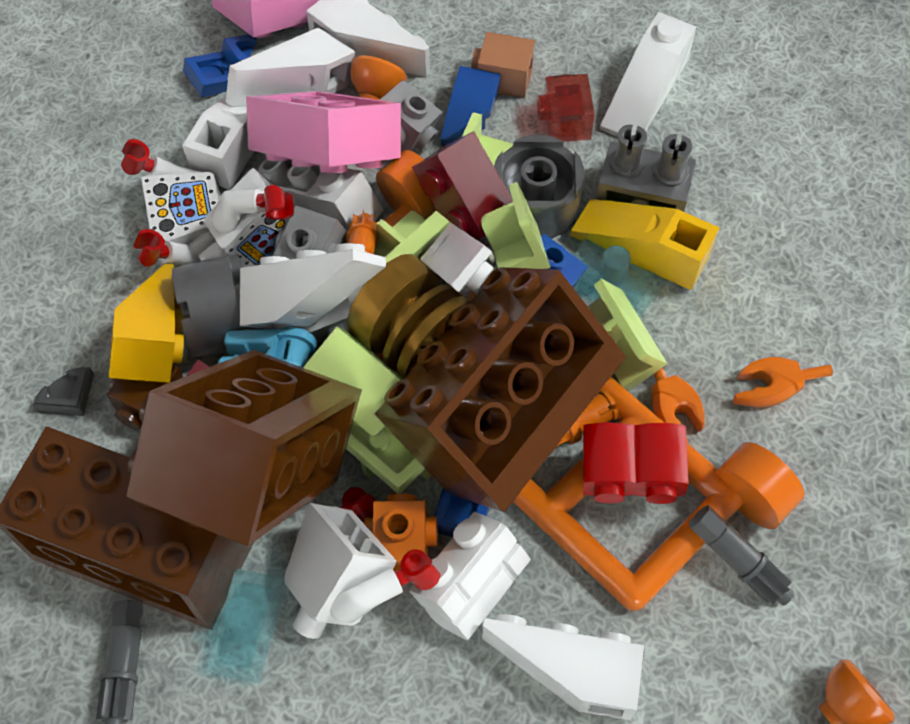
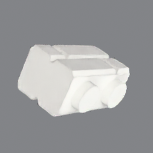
M474 512L468 519L463 520L457 525L453 538L440 554L432 559L431 565L441 574L439 582L429 590H420L413 585L409 592L438 625L465 640H469L531 559L521 545L516 543V538L507 526L497 520Z

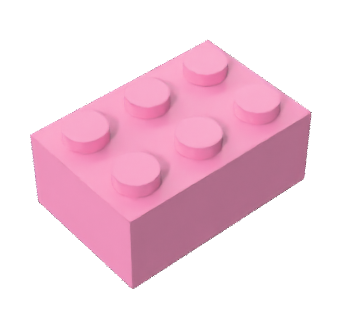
M321 91L246 96L248 150L266 153V160H292V165L296 167L319 166L320 172L344 173L347 172V165L355 164L358 168L382 167V160L401 158V103Z

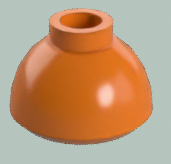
M366 55L352 59L350 74L352 84L359 94L358 97L380 100L402 80L407 81V75L404 70L389 61Z
M841 659L833 667L825 685L826 700L818 706L831 724H891L894 722L895 713L850 660Z

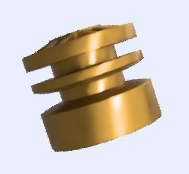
M404 254L387 262L386 267L367 281L351 305L346 322L348 331L372 352L376 354L383 353L384 363L390 368L397 370L398 375L405 379L417 365V358L421 351L440 338L450 326L449 321L452 315L461 307L469 304L470 301L464 296H460V293L449 284L441 285L440 276L413 254Z

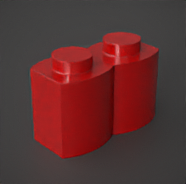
M612 422L583 425V495L594 496L595 501L607 504L622 502L625 500V496L631 495L646 497V501L653 504H668L675 502L679 496H685L689 484L686 425L675 423L631 425Z

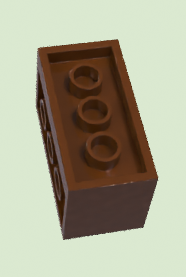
M500 267L493 270L480 286L481 290L470 303L461 307L452 315L449 321L450 326L440 338L421 351L417 358V365L405 379L398 381L387 391L384 397L385 402L375 412L376 417L447 493L505 512L626 358L625 354L560 270Z
M256 350L249 351L149 391L140 408L139 420L142 423L138 446L133 451L128 463V473L131 477L126 497L249 546L338 481L362 389Z
M46 426L0 504V529L34 561L212 630L253 543L245 546L126 497L131 477L128 473L130 457Z

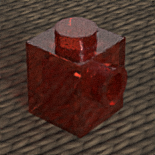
M562 74L545 78L544 94L537 95V113L539 121L546 120L548 136L555 137L563 142L591 140L595 112L588 74Z

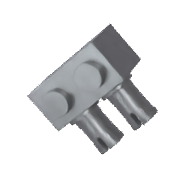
M628 124L621 127L617 135L618 142L610 141L596 199L675 208L684 212L696 165V160L689 158L692 151L691 140L682 135L680 144H676L678 134L668 135L663 141L662 152L644 149V145L647 142L645 129L637 126L636 134L632 135L633 125Z

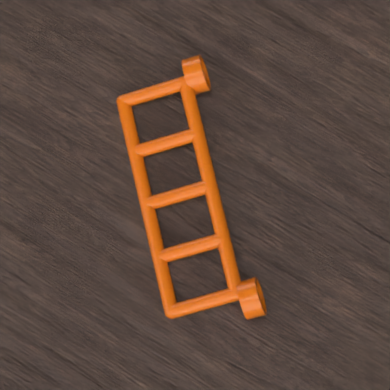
M410 150L402 151L401 158L393 159L376 173L377 185L386 201L394 209V212L384 220L392 227L410 211H416L424 219H427L437 211L429 196L422 190L419 179L412 169L414 165L424 159ZM472 291L466 299L471 301L476 294ZM383 353L376 354L384 361ZM612 377L609 378L599 391H608L616 404L608 406L610 410L618 408V423L631 425L664 423ZM687 442L688 480L706 499L634 573L569 514L586 496L583 495V457L547 492L530 479L513 500V503L622 606L628 610L637 611L644 608L706 543L689 525L690 520L700 509L709 505L726 522L738 510L753 523L766 529H776L804 499L805 492L798 477L788 465L774 453L758 444L751 442L741 444L719 468H716Z

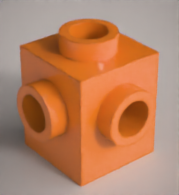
M399 493L388 495L387 501H373V517H366L364 525L396 559L397 562L393 568L394 572L401 569V560L408 551L418 549L424 551L429 556V547H438L437 516H429L425 500L417 501V496Z

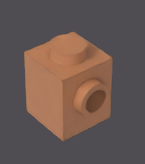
M486 32L482 48L474 49L471 68L501 74L498 94L525 98L533 70L535 40Z

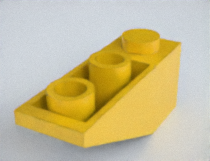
M590 199L573 226L570 236L692 291L711 255L720 227L675 208Z
M164 264L114 309L109 378L170 383L172 363H182L184 335H181V319H183L180 303L177 304L172 279L174 264Z

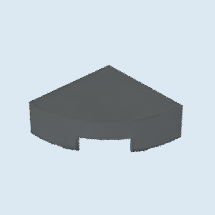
M81 367L66 371L67 375L57 379L48 387L44 386L34 400L33 407L35 410L43 413L83 416L94 377L91 368Z

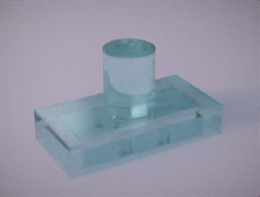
M585 239L574 254L576 258L588 266L575 285L577 288L598 299L600 295L594 284L603 279L623 290L640 319L661 291L663 281L631 264L629 252L621 246H611L604 249Z
M235 569L206 667L209 673L260 684L286 590L285 578Z

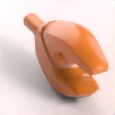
M767 357L756 360L745 366L738 373V380L761 379L766 382L767 387H756L751 391L737 393L734 395L732 402L736 405L750 407L778 405L800 392L804 388L806 380L832 376V366L828 364L801 369L796 360L788 358Z
M661 368L653 374L656 383L651 388L653 413L664 423L681 424L675 417V414L679 412L685 413L690 418L693 426L701 432L705 427V411L699 395L678 375L667 377L664 369Z

